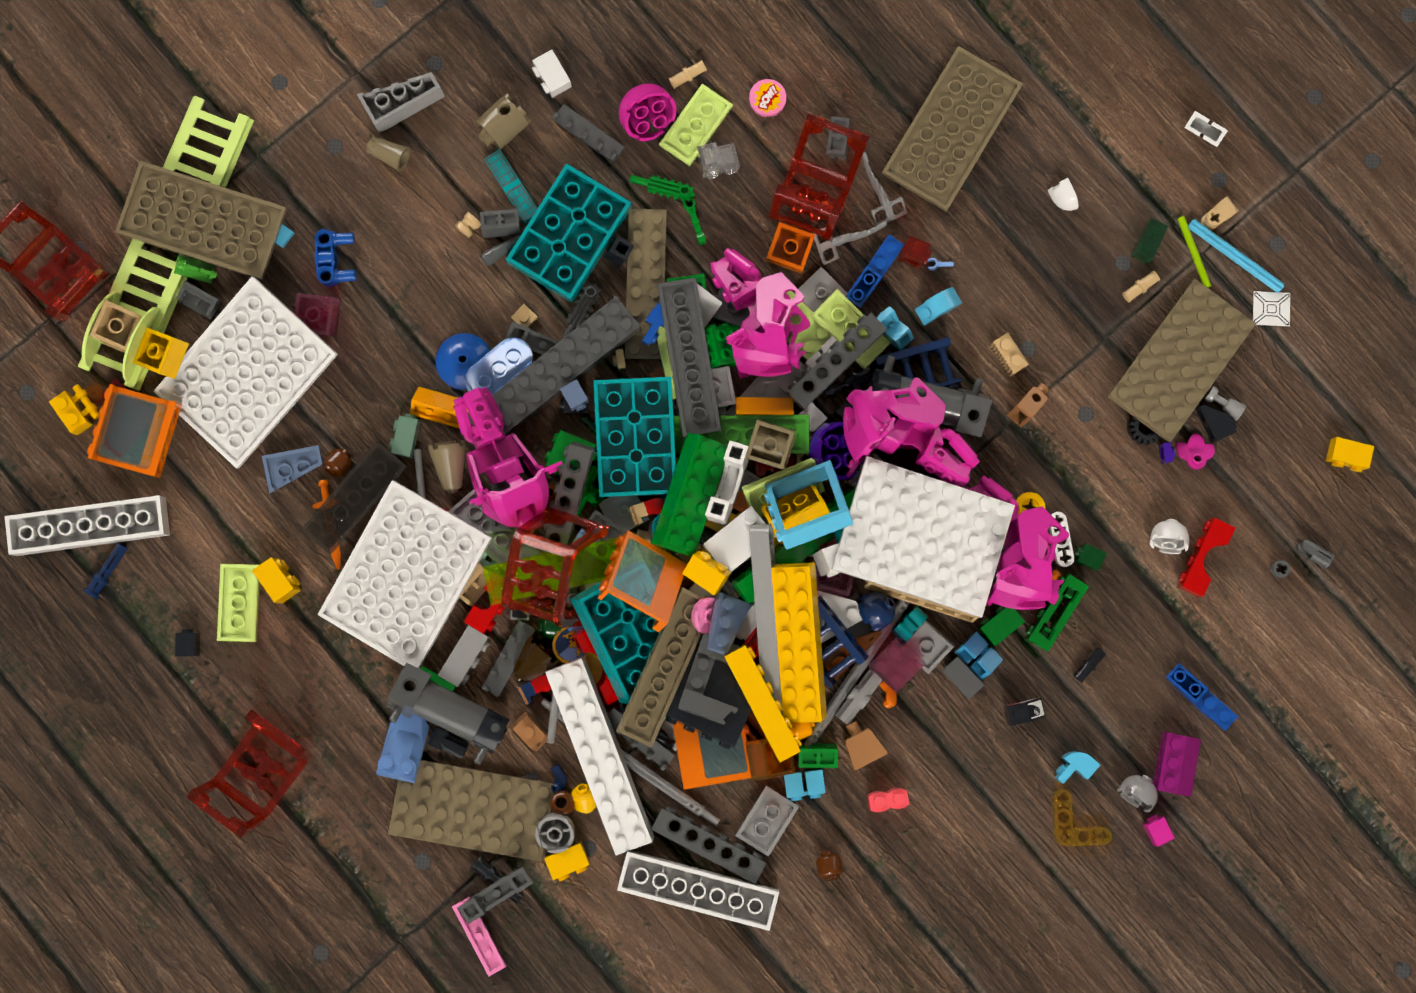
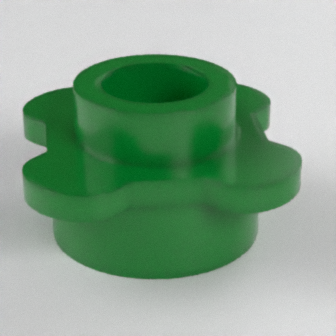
M592 484L590 490L586 493V500L591 503V507H596L597 504L603 501L604 497H599V488Z

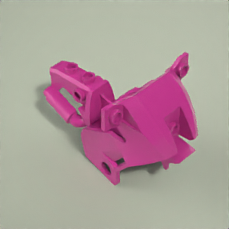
M727 248L724 252L725 257L717 262H711L710 265L714 276L712 281L717 289L721 287L723 290L721 294L726 303L731 302L736 311L747 307L750 312L749 317L742 322L741 328L725 337L727 343L732 345L733 356L738 368V377L740 379L750 375L772 377L791 373L792 366L800 369L799 360L806 352L805 350L798 351L804 344L795 342L798 333L810 327V321L797 307L799 303L804 301V295L782 272L762 278L760 271L754 263L736 250ZM731 273L735 274V275H736L739 279H741L744 283H742L740 280H738V279H737L735 276H733ZM788 291H794L796 295L793 299H791L785 293ZM798 315L802 320L800 324L793 325L790 322L791 317ZM791 331L793 335L790 344L787 345V340Z
M914 378L909 388L872 391V386H870L866 391L854 390L846 398L853 406V409L845 407L843 416L844 436L847 447L853 457L847 465L849 471L846 476L850 477L857 466L875 448L887 454H893L897 448L918 449L919 453L916 464L922 465L928 473L936 474L944 482L962 488L969 482L970 478L968 475L971 469L980 462L977 458L978 455L959 433L956 434L952 429L940 430L939 425L944 420L946 404L919 378ZM917 388H922L925 391V397L918 395ZM907 393L910 395L907 397L895 398V395ZM895 415H896V416H898L899 418H898L897 421L895 422L896 418H894V417H892V416H895ZM944 438L950 441L949 444L965 463H962L947 448L942 447Z
M486 387L476 388L464 393L463 397L461 396L453 400L455 404L453 407L461 435H464V438L475 446V450L468 452L466 455L476 498L468 501L469 504L481 505L484 514L507 527L523 529L535 524L537 518L545 512L548 503L549 487L545 472L552 474L559 471L558 466L563 464L562 461L546 468L542 465L539 466L514 433L506 436L503 431L504 417L494 397ZM467 410H468V412H469V414H470V417H471V419H472V421H473V424H474L473 427H471ZM518 457L522 458L533 476L535 475V477L523 481L518 475L524 472ZM485 472L491 484L500 483L505 480L510 488L501 492L489 491L488 489L483 490L479 474Z
M983 476L978 485L971 489L968 487L965 489L1015 505L1004 541V549L997 565V581L991 588L986 605L997 604L1020 610L1045 608V601L1055 605L1059 598V585L1064 581L1052 580L1051 563L1056 557L1054 553L1056 545L1069 537V533L1043 506L1024 510L1021 514H1018L1019 505L1012 498L1013 495L993 479ZM1056 527L1059 530V535L1051 536L1048 533V528Z

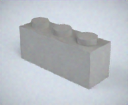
M468 625L438 676L456 687L465 686L470 678L468 673L471 668L475 669L480 662L478 658L482 651L486 652L491 643L488 641L490 637Z

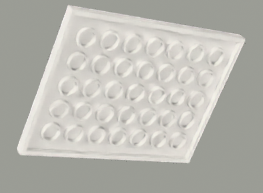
M251 277L184 355L176 378L173 379L166 376L154 392L161 399L182 404L179 416L235 468H240L338 354L255 277Z
M867 456L865 457L849 510L854 524L845 527L832 570L981 618L983 617L1015 505Z
M392 480L318 615L399 664L405 666L407 662L420 669L491 542L492 537Z

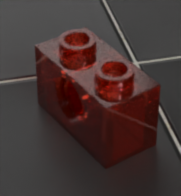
M909 236L898 261L919 270L921 265H926L932 251L929 250L931 244Z

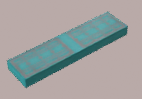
M501 150L486 157L484 161L514 208L518 209L522 221L526 223L531 220L538 208Z

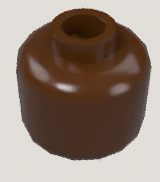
M343 448L341 450L333 449L324 459L323 463L325 466L323 468L331 476L341 477L352 466L351 454Z
M559 791L550 799V808L553 813L570 817L575 812V802L569 792Z
M826 851L821 853V857L816 860L820 878L825 879V881H833L840 878V875L843 873V866L838 854Z

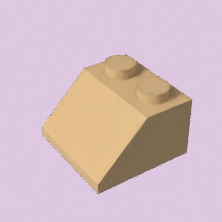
M105 300L90 332V336L109 347L126 352L131 335L142 316Z

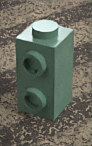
M405 414V416H399L398 420H395L393 431H396L395 437L391 439L389 450H391L393 455L413 459L420 427V421L416 419L415 415Z

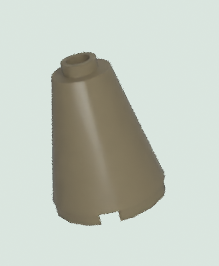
M461 440V444L456 443V441L435 443V447L429 444L428 450L442 489L447 490V493L458 492V489L462 488L466 441Z

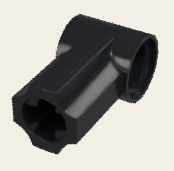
M435 726L427 743L438 750H445L461 759L469 746L468 742L451 735V732L439 726Z

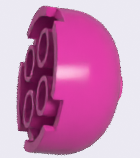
M651 83L641 84L629 90L623 97L619 106V120L629 136L639 141H650L666 132L663 128L667 127L671 121L674 122L677 108L675 101L664 88ZM646 118L649 119L655 128L660 129L654 133L647 134L646 132L649 130L650 124Z

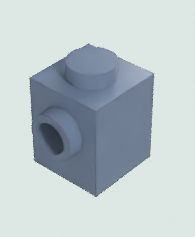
M577 379L560 388L572 411L576 410L578 412L587 407L588 398Z

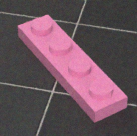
M469 896L453 905L452 908L487 975L491 976L507 965L482 918L479 917L468 924L459 911L458 907L471 897Z

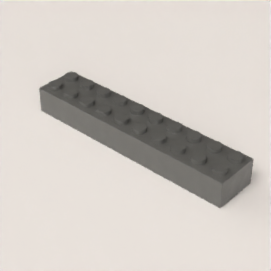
M614 297L492 395L504 417L503 431L506 436L513 433L562 393L560 388L576 379L578 381L642 329L617 297ZM468 414L469 420L471 424L474 426L470 414Z

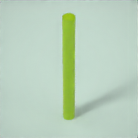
M1182 216L1177 220L1202 284L1209 288L1211 287L1210 280L1185 216Z

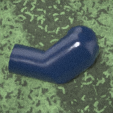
M557 764L551 768L556 777L553 783L554 786H551L553 793L563 791L567 783V776L561 766Z

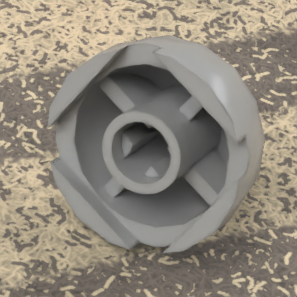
M1131 775L1117 789L1118 792L1122 791L1120 796L1136 808L1139 805L1145 807L1143 810L1145 812H1150L1158 799L1157 789L1152 784L1153 780L1146 775Z
M553 812L545 815L539 821L535 830V838L540 847L543 846L550 853L566 851L575 837V826L568 816Z

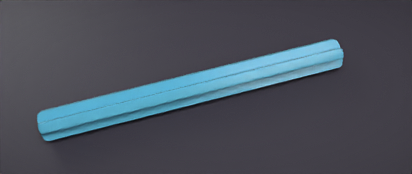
M1196 219L1189 223L1188 227L1191 231L1275 292L1282 290L1284 287L1283 282Z

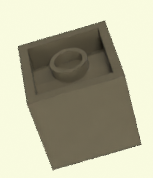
M757 420L745 458L780 469H786L797 431Z

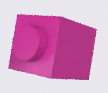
M1155 814L1146 819L1147 822L1143 823L1152 845L1158 847L1175 839L1165 817Z

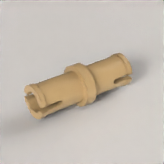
M702 60L688 68L684 67L683 71L668 79L675 89L687 81L691 82L692 78L707 71Z
M1151 271L1150 274L1141 280L1135 281L1132 287L1122 293L1124 299L1128 303L1141 293H1146L1149 287L1160 281V278L1155 271Z

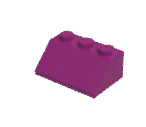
M1162 732L1153 781L1158 791L1191 797L1201 739Z

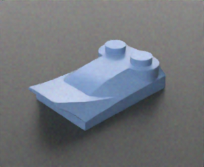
M400 714L395 723L390 722L382 754L378 761L376 775L415 783L430 729L425 719L414 714L411 718Z

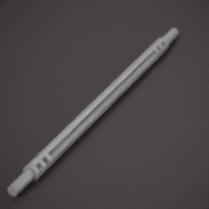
M900 599L897 601L893 621L880 630L881 635L865 650L869 656L868 659L861 665L856 662L827 705V717L823 722L815 723V727H812V735L806 737L807 739L803 745L815 744L909 606V602Z
M544 698L541 705L550 711L551 702ZM558 708L557 719L561 720L564 723L563 717ZM621 749L628 768L698 817L702 816L714 826L718 824L720 819L705 810L703 805Z

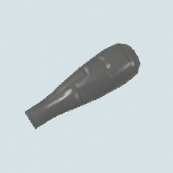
M517 234L513 238L486 250L481 254L483 263L490 266L497 262L514 247L521 235Z

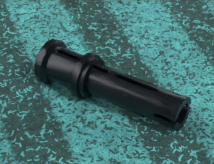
M482 855L470 867L471 870L479 873L484 881L494 883L502 878L496 871V867L489 865L483 860ZM522 892L515 893L509 898L517 904L524 894Z

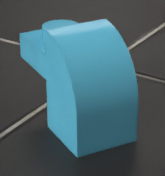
M951 287L929 298L914 310L925 326L962 304V301L955 289Z
M890 306L877 317L887 328L883 335L898 350L901 351L914 339L910 329L899 321L894 309Z
M1068 752L1061 757L1066 764L1058 767L1055 771L1057 775L1054 778L1059 783L1064 784L1073 772L1076 771L1084 779L1088 780L1099 768L1100 764L1086 753Z

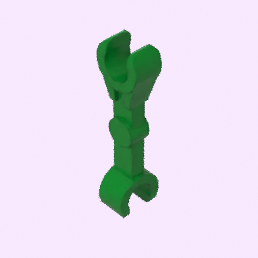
M691 198L693 205L687 207L684 201L683 207L690 215L698 244L703 245L706 243V239L696 215L695 200Z

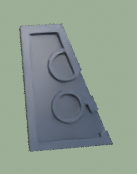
M320 445L263 455L262 460L269 494L324 464Z
M721 592L715 595L707 645L708 650L722 655L728 653L752 604Z

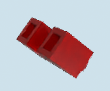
M493 572L483 588L492 595V605L488 609L478 604L473 605L464 622L482 634L488 633V631L491 632L497 623L495 622L496 617L502 615L506 608V605H504L508 598L511 599L514 595L516 584L499 572Z

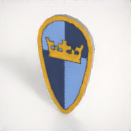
M580 619L564 626L553 638L552 650L556 658L563 663H568L583 656L587 657L591 654L590 652H580L571 635L584 628Z

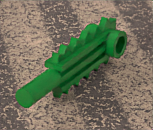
M635 175L630 177V182L647 186L648 193L652 192L653 195L658 192L660 197L666 194L667 199L673 196L674 200L680 198L682 202H690L691 197L695 196L693 193L694 187H689L688 183L682 185L680 181L676 184L674 179L668 182L666 177L661 180L659 175L657 177L653 175L650 179Z

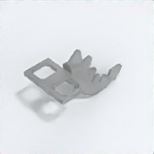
M863 152L862 158L867 176L881 206L871 210L875 225L877 226L884 221L888 223L907 214L902 197L892 201L889 200L886 192L871 170L866 152ZM901 202L903 211L894 214L892 206ZM884 210L886 219L877 222L875 213Z
M884 221L868 230L848 233L834 238L829 226L812 233L815 235L814 240L823 265L839 259L836 246L871 235L886 227L887 222ZM825 230L828 240L820 243L818 233ZM832 248L834 258L826 261L824 251Z

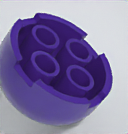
M843 422L824 424L814 432L809 442V459H814L816 465L831 460L838 480H846L856 475L860 465L857 466L850 477L846 476L849 471L847 465L853 457L846 444Z

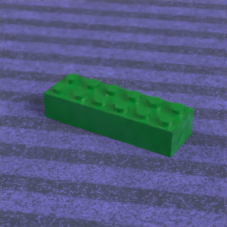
M687 433L651 544L689 557L696 553L707 520L705 513L711 496H715L725 466L724 456L727 445L699 434Z

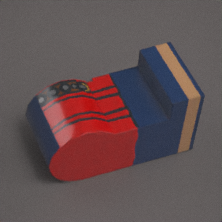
M546 675L539 676L517 688L525 706L533 703L532 697L552 690Z

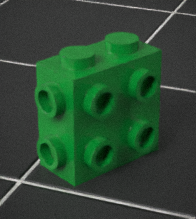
M724 323L716 327V324L705 326L711 369L737 366L733 356L732 345L727 343L725 337L739 330L738 325L730 326L729 323Z
M560 430L559 434L556 433L552 440L553 449L551 452H547L544 462H547L546 467L559 461L565 464V448L567 445L570 446L573 441L594 447L595 452L592 461H595L597 446ZM573 459V467L580 468V462ZM556 471L553 474L559 476V471ZM567 478V480L575 482L574 479Z

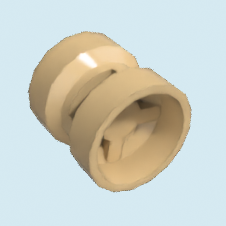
M467 212L464 215V219L458 221L455 226L463 235L470 238L473 235V231L481 226V223L470 212Z

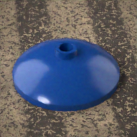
M468 333L453 335L445 340L438 349L436 355L437 372L441 379L450 387L458 390H467L465 378L468 370L491 350L486 342L476 335ZM461 357H466V361L464 363H461L459 361Z

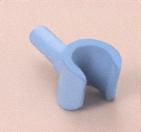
M935 258L927 260L928 262L936 263L934 267H928L931 271L936 270L937 267L954 266V262H941Z

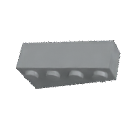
M432 72L410 78L403 83H393L391 86L383 89L376 88L366 94H357L379 134L445 97Z

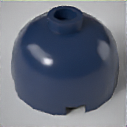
M872 591L859 598L861 600V603L858 604L859 614L865 624L869 623L873 626L870 629L879 631L893 621L895 617V603L888 595L880 591Z

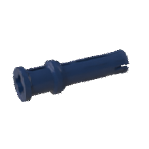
M117 543L99 572L93 574L92 581L83 591L99 599L100 592L105 585L109 584L108 578L128 548Z

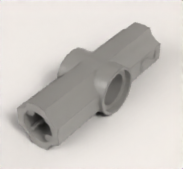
M869 669L858 685L856 684L846 697V701L836 712L835 716L849 725L859 710H862L869 702L872 693L883 678Z

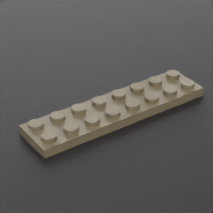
M630 209L628 242L633 244L634 247L627 258L626 309L642 329L625 342V360L661 361L657 340L654 344L650 342L648 346L641 342L651 327L645 323V320L660 302L657 284L665 283L667 210Z
M680 587L669 622L659 632L617 727V732L646 746H653L702 634L693 626L691 615L694 605L703 597Z

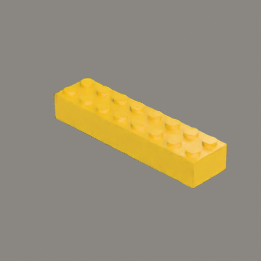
M815 562L776 564L771 568L783 718L787 717L790 723L823 722L827 717Z

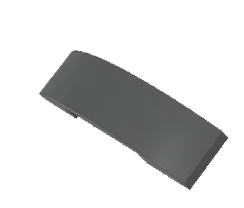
M511 322L505 339L519 338L524 340L530 346L532 352L543 355L559 342L515 322Z
M523 866L519 867L475 894L460 905L458 909L467 923L470 924L483 916L486 911L513 894L519 893L534 882Z

